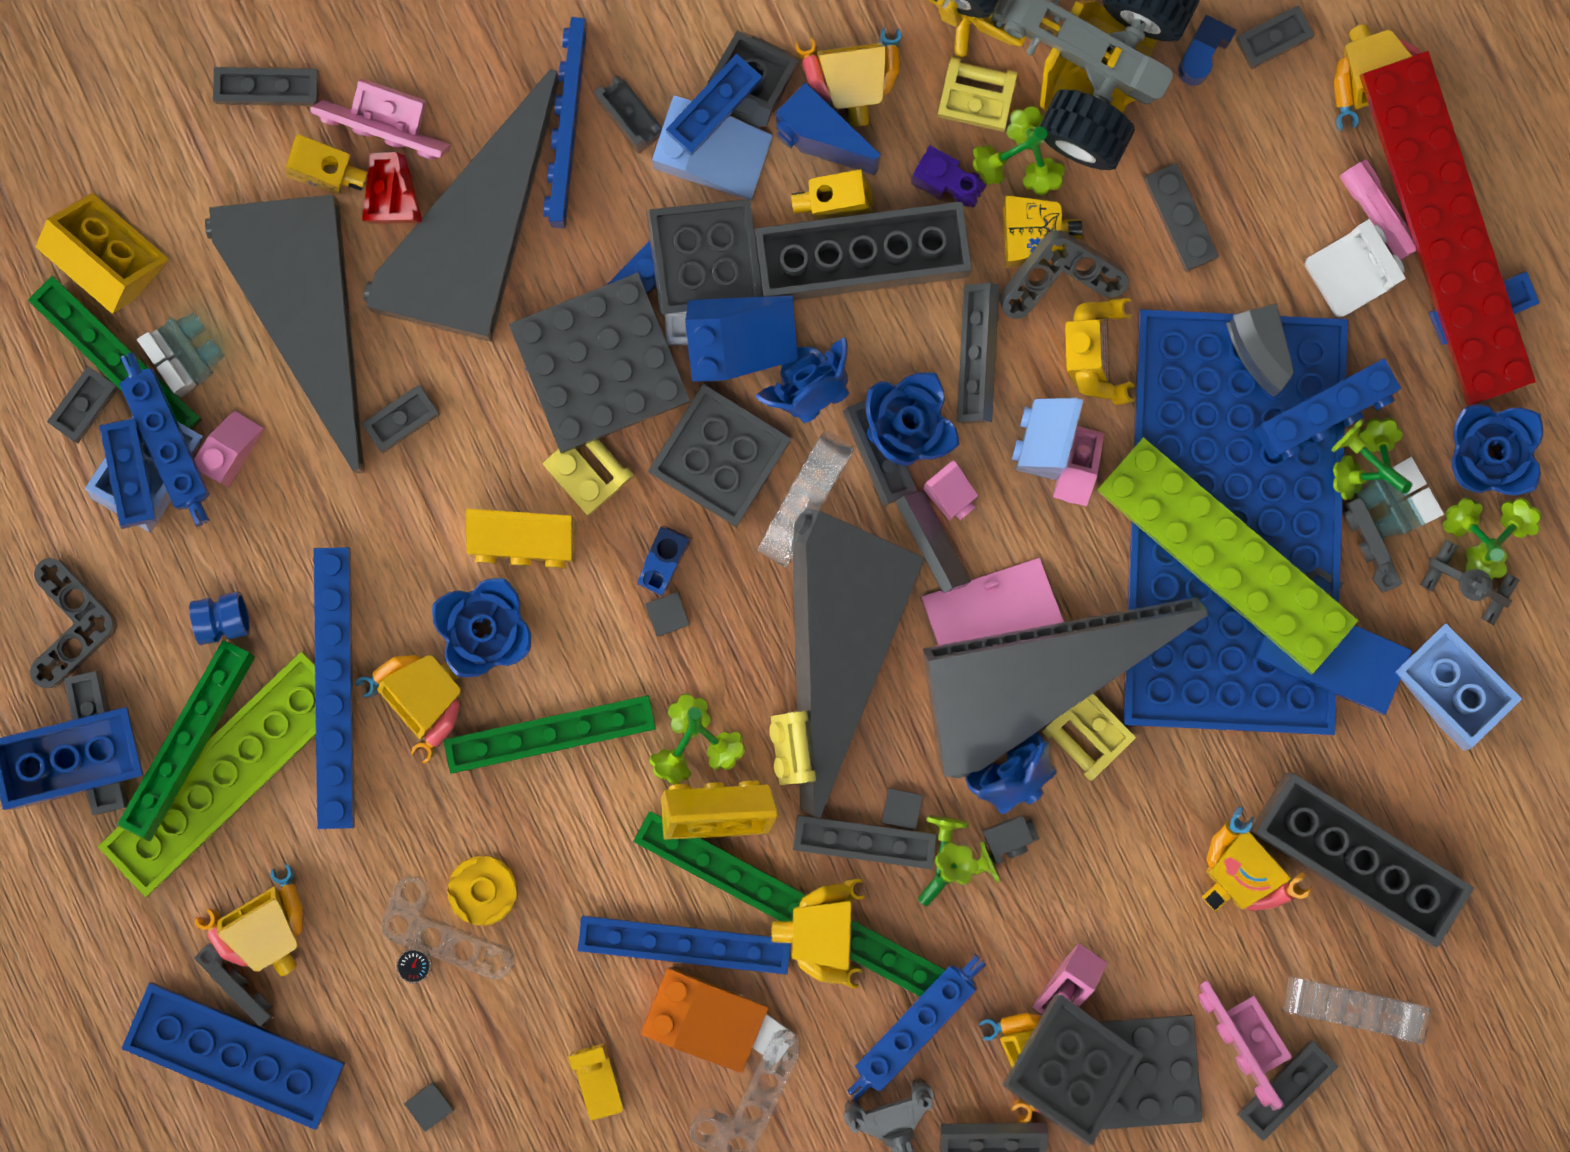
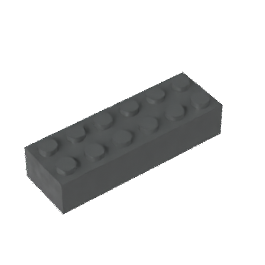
M963 202L755 228L763 297L793 295V300L969 278L972 271Z
M1294 773L1284 774L1249 831L1413 937L1435 948H1438L1474 890L1473 886Z

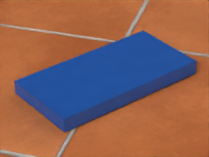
M1355 625L1313 674L1308 673L1265 635H1263L1254 659L1376 713L1385 715L1401 679L1395 671L1409 659L1412 650Z

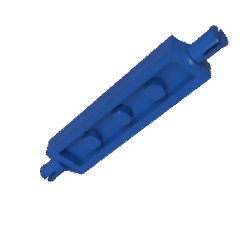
M128 353V357L124 355L120 359L129 376L119 385L174 508L178 510L189 509L195 526L204 525L203 522L206 524L210 521L202 506V502L210 493L155 371L151 368L141 370L135 353Z
M975 954L963 969L953 964L950 965L860 1060L855 1067L861 1077L847 1090L849 1095H852L861 1086L852 1097L853 1099L858 1101L870 1087L882 1091L978 990L973 978L987 965L982 960L972 969L981 959L980 956Z

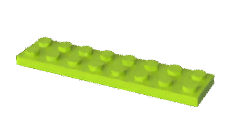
M1144 437L1098 488L1097 492L1308 673L1313 674L1359 621Z
M301 651L207 741L151 842L118 826L97 846L145 897H149L316 736L315 663Z

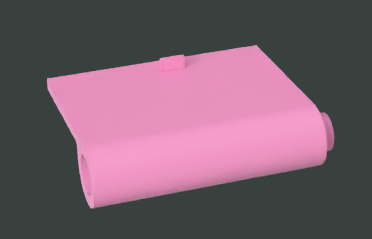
M1040 558L973 579L966 586L946 593L940 590L921 596L938 646L1064 622Z

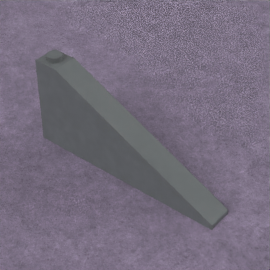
M550 69L424 215L422 223H417L375 272L373 282H367L364 291V301L367 302L366 307L371 312L489 342L492 341L559 85L557 70Z
M334 195L209 207L210 218L205 219L207 238L212 239L214 246L351 469L357 474L364 473L339 201Z
M805 508L804 512L798 516L795 522V534L792 539L797 712H808L809 721L805 722L811 769L812 771L815 770L817 781L800 783V810L820 818L924 557L820 510Z
M1196 597L923 648L938 759L944 776L964 778L970 775L971 772L982 770L1206 617L1207 609Z

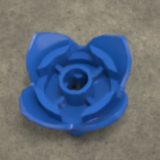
M843 337L831 346L830 351H825V354L813 347H798V360L782 364L780 375L783 386L780 383H776V386H769L755 395L756 399L770 407L785 410L793 417H799L803 423L815 419L820 410L829 404H836L844 400L849 394V390L846 387L848 383V374L845 368L848 350L846 338Z
M915 373L907 376L897 385H892L888 381H880L868 390L866 396V415L869 423L867 436L871 442L876 444L882 454L895 464L909 466L913 465L917 460L941 458L960 445L956 427L952 421L941 415L945 398L944 389L937 373ZM902 418L907 420L906 426L903 424Z
M1482 404L1463 408L1457 418L1453 433L1455 449L1452 457V469L1458 484L1474 493L1492 490L1504 495L1515 496L1536 490L1541 470L1540 464L1534 457V452L1540 445L1543 437L1541 414L1522 407L1509 408L1502 412H1494L1489 406ZM1488 445L1491 447L1497 445L1500 448L1497 452L1498 460L1488 455Z
M487 579L480 582L470 592L459 590L448 592L433 603V623L437 632L446 640V662L456 676L478 677L486 674L495 666L516 664L530 652L531 631L528 624L521 617L519 595L506 579ZM486 619L490 620L491 624L489 627L493 628L490 635L485 634L483 638H479L477 636L479 631L475 630L476 624L478 622L484 623Z
M1038 732L1034 733L1008 751L1007 761L1002 765L990 763L982 770L971 772L970 775L966 776L965 780L968 788L979 799L993 804L1000 814L1009 812L1023 801L1026 804L1034 803L1044 793L1041 787L1057 773V770L1050 761L1051 743L1049 741L1044 742Z

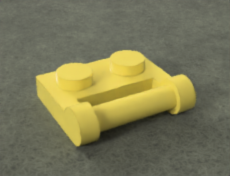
M951 57L937 117L1004 132L1018 72L1007 70L1006 73L960 62L961 59ZM960 76L1004 86L1003 92L998 93L955 83L956 78Z
M599 439L585 445L614 477L607 485L577 452L578 448L563 454L558 449L542 463L587 516H590L634 477L633 472L628 467L624 469Z
M1094 694L1053 720L1041 731L1048 739L1052 737L1085 771L1083 775L1090 782L1136 738ZM1068 720L1102 754L1099 759L1094 761L1062 728Z
M798 711L770 716L771 725L769 733L775 747L774 771L779 778V785L817 781L816 772L811 769L805 722L809 721L808 712Z

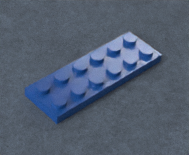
M153 982L147 986L121 1048L314 1130L319 1128L345 1065V1062Z

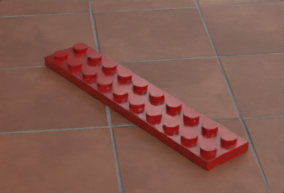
M1429 51L1360 74L1359 77L1435 309L1443 328L1466 404L1473 405L1535 383L1536 380Z

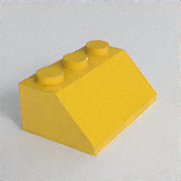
M93 192L47 218L35 246L112 314L134 301L169 260L168 257Z
M466 508L467 554L476 556V563L496 564L497 558L510 559V565L531 566V560L545 561V567L565 569L566 563H574L577 521L573 516Z
M754 780L743 781L738 786L725 787V784L722 782L707 783L704 785V788L690 789L688 784H676L669 786V790H664L661 797L664 840L768 834L777 819V809L770 786L759 785V781Z

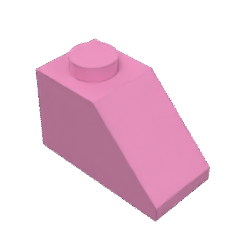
M234 410L208 436L194 460L199 471L229 488L265 429Z
M1080 426L1076 427L1067 467L1056 479L1054 498L1068 503L1087 506L1098 475L1104 433Z
M954 460L928 480L923 488V491L949 521L955 516L962 520L976 508L972 502L978 495Z
M1078 943L1062 961L1032 1008L1043 1015L1056 994H1061L1077 1007H1080L1095 990L1108 963Z

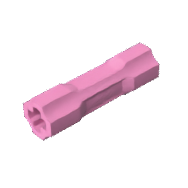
M1367 159L1343 173L1340 179L1353 199L1360 203L1373 225H1378L1383 230L1387 239L1385 245L1391 255L1395 254L1402 260L1415 252L1416 248L1408 223L1402 219L1381 187V181Z

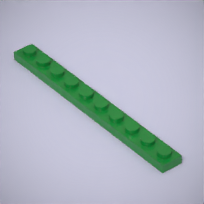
M649 811L633 840L637 845L778 921L793 922L794 908L798 907L801 899L806 896V894L702 838L664 840L662 817L652 811ZM851 919L850 959L919 997L945 971L940 966Z

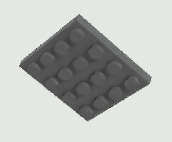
M639 273L509 324L561 454L690 403Z

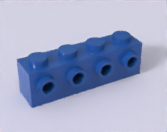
M1384 358L1262 423L1254 430L1271 460L1281 454L1284 460L1303 451L1300 444L1312 438L1316 444L1334 434L1331 428L1343 422L1348 427L1365 417L1362 413L1363 410L1374 405L1377 411L1394 402L1393 394L1402 388Z

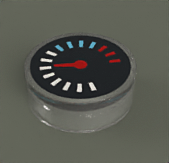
M407 949L397 959V974L407 983H420L430 975L433 966L432 959L423 949Z

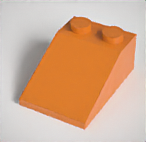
M669 967L665 972L641 1035L676 1050L743 1073L769 1007L678 968Z

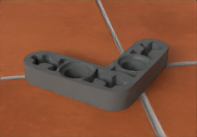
M1054 230L1041 240L1000 293L999 301L1004 313L1008 317L1018 319L1030 313L1062 272L1108 298L1122 295L1128 287L1129 280L1121 265L1067 232ZM1062 244L1064 245L1065 249L1063 251L1057 249L1053 252L1052 247L1054 245L1058 247ZM1089 257L1094 260L1090 269L1085 271L1076 269V265L1081 259ZM1042 268L1046 270V274L1041 280L1031 281L1028 279V275L1033 269ZM1103 271L1104 275L1111 279L1117 277L1118 281L1106 283L1100 272ZM1020 297L1022 298V302L1020 304L1014 302L1011 305L1010 300L1012 298L1015 300H1018Z
M48 558L40 561L35 567V580L75 623L31 665L30 676L32 681L39 687L54 688L60 685L64 678H68L114 634L117 624L113 614L65 563ZM58 567L59 570L56 572V576L64 583H67L69 579L72 583L67 584L61 589L57 582L52 580L46 581L45 578L48 576V573L45 571L46 568L55 569ZM78 589L84 595V603L80 608L72 609L67 604V595L72 590ZM94 617L100 619L105 617L106 620L103 623L106 628L105 631L96 630L88 637L94 640L90 644L89 640L78 631L82 628L83 632L88 633L95 626L92 621ZM76 638L82 644V652L78 657L70 658L65 653V644L70 639ZM55 653L60 660L68 664L66 668L64 665L59 664L53 669V680L47 678L42 680L41 676L44 674V671L41 667L43 665L53 666L58 661L57 658L53 657Z

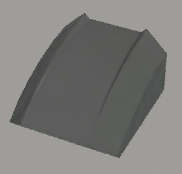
M737 30L709 78L708 83L737 53L762 76V81L730 115L753 127L767 126L794 73L799 59L790 52L754 35Z
M1277 304L1234 315L1233 319L1226 323L1231 341L1243 364L1259 385L1272 397L1282 391L1294 373Z

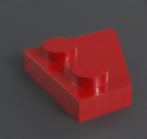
M397 152L370 153L362 221L370 224L422 223V215L405 155Z

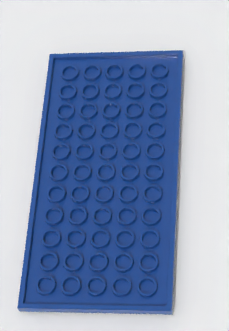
M1140 309L1138 317L1134 447L1144 437L1306 576L1317 567L1332 575V584L1318 575L1314 577L1313 582L1328 595L1332 590L1331 597L1339 603L1342 496L1341 492H1336L1333 487V480L1335 478L1333 467L1336 462H1341L1344 456V447L1336 452H1333L1331 449L1343 438L1345 425L1343 422L1331 428L1334 434L1316 444L1312 438L1300 444L1303 451L1284 460L1282 454L1271 460L1254 429L1346 379L1348 319L1280 316L1294 373L1282 391L1272 397L1249 373L1231 341L1226 323L1230 322L1233 316L1237 314ZM1131 521L1127 610L1197 597L1207 609V616L1125 671L1123 725L1335 735L1336 694L1254 659L1264 634Z

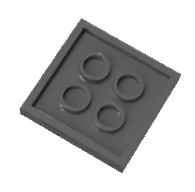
M750 199L649 209L646 211L660 315L687 312L689 300L763 297Z
M703 384L648 473L737 528L792 438Z
M1056 994L1053 996L1002 1085L1086 1146H1092L1143 1054L1064 996Z
M1194 1015L1098 1021L1143 1054L1101 1130L1203 1122Z

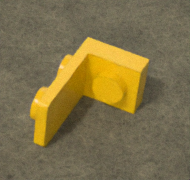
M601 1043L571 1052L568 1056L571 1070H576L589 1119L593 1121L622 1112L624 1108L606 1044Z

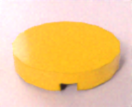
M475 856L462 862L452 872L447 890L448 901L453 912L463 921L481 926L491 925L504 919L513 909L518 896L517 881L512 870L503 861L491 856Z

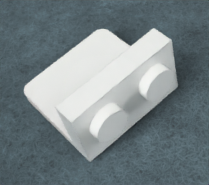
M1370 219L1358 225L1348 235L1311 255L1305 261L1307 271L1333 314L1338 318H1342L1406 279L1403 274L1405 272L1403 263L1397 255H1391L1385 245L1387 239L1383 230L1378 225H1373Z

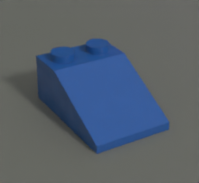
M806 82L776 111V129L779 131L776 135L790 149L795 146L802 153L856 170L862 169L863 172L872 175L879 170L881 154Z
M793 295L688 301L685 324L692 382L729 380L798 360Z

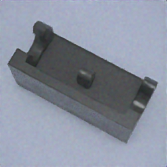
M615 76L613 78L614 82L609 87L601 86L594 91L595 97L603 110L639 154L659 139L662 127L626 81L621 79L620 76Z

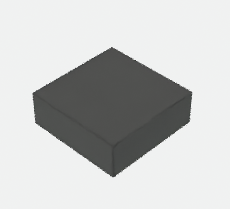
M678 592L645 604L657 637L690 625Z
M888 788L881 823L916 830L923 795Z
M434 1081L404 1103L424 1132L455 1110Z

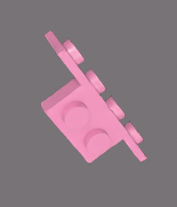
M363 78L358 81L352 109L325 100H321L311 107L310 113L320 116V120L330 125H340L341 123L352 127V131L358 135L366 137L375 135L384 138L386 144L397 148L410 147L417 150V154L424 158H441L449 151L451 146L449 143L419 133L427 103L426 100Z
M1205 981L1198 987L1201 993L1197 997L1208 1014L1212 1011L1220 1023L1216 1026L1218 1033L1227 1045L1232 1042L1239 1054L1235 1057V1060L1245 1076L1248 1074L1252 1075L1258 1085L1254 1088V1091L1264 1107L1270 1105L1273 1111L1280 1108L1283 1104L1264 1074L1292 1058L1255 996L1226 1012L1208 981Z

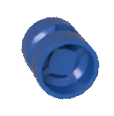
M241 592L220 595L217 602H213L211 598L190 602L191 625L199 645L220 642L222 635H225L228 639L249 636V616Z

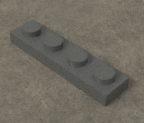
M992 282L964 285L957 422L960 423L992 422L999 284Z
M93 671L64 678L72 720L110 711L102 671ZM125 781L87 791L92 815L127 808L129 804Z
M798 815L793 850L932 869L937 834Z

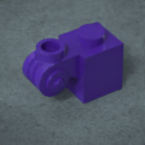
M931 145L927 148L911 180L912 185L939 200L942 199L945 192L953 194L956 202H963L965 207H975L978 202L977 199L981 197L980 193L986 188V184L979 178L978 174L974 172L972 174L958 168L960 161Z

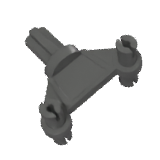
M1445 540L1436 559L1431 557L1428 562L1431 568H1429L1420 585L1433 592L1442 573L1459 581V589L1467 599L1480 601L1488 597L1492 600L1481 619L1495 625L1503 607L1508 608L1512 600L1509 597L1520 580L1507 573L1498 591H1494L1492 589V580L1486 572L1479 569H1470L1462 573L1447 565L1459 546Z
M918 1078L920 1083H917L916 1079L912 1082L911 1097L867 1111L860 1106L858 1101L852 1099V1104L849 1101L845 1104V1123L854 1133H858L859 1130L879 1140H883L884 1145L891 1147L892 1152H914L911 1140L914 1138L913 1130H915L924 1113L927 1112L926 1110L929 1109L930 1111L933 1108V1090L924 1079Z

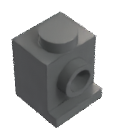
M1022 815L982 830L995 864L1004 862L1001 855L1007 853L1008 858H1013L1027 852L1026 845L1039 839L1032 820L1025 821Z

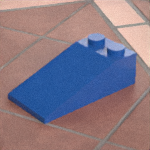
M128 707L0 738V800L3 810H15L144 776Z

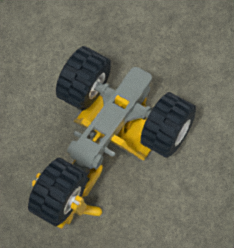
M1049 0L927 1L939 8L938 13H940L941 21L957 27L954 52L959 58L967 55L970 25L972 22L980 32L1008 45L1021 47L1026 37L1033 39L1027 50L1028 55L1034 54L1039 42L1053 47L1044 64L1040 107L1046 111L1040 124L1048 132L1044 141L1058 153L1079 164L1099 170H1115L1135 132V126L1123 114L1127 104L1135 100L1142 104H1150L1154 100L1162 98L1173 77L1169 67L1151 58L1153 48L1157 40L1172 42L1179 41L1182 38L1200 0H1103V6L1095 0L1076 1L1071 12L1058 6L1060 0H1053L1052 2ZM1044 15L1053 17V20L1046 19ZM1059 20H1060V21H1063V24H1062L1061 27H1060L1059 25H1057V23L1059 22Z

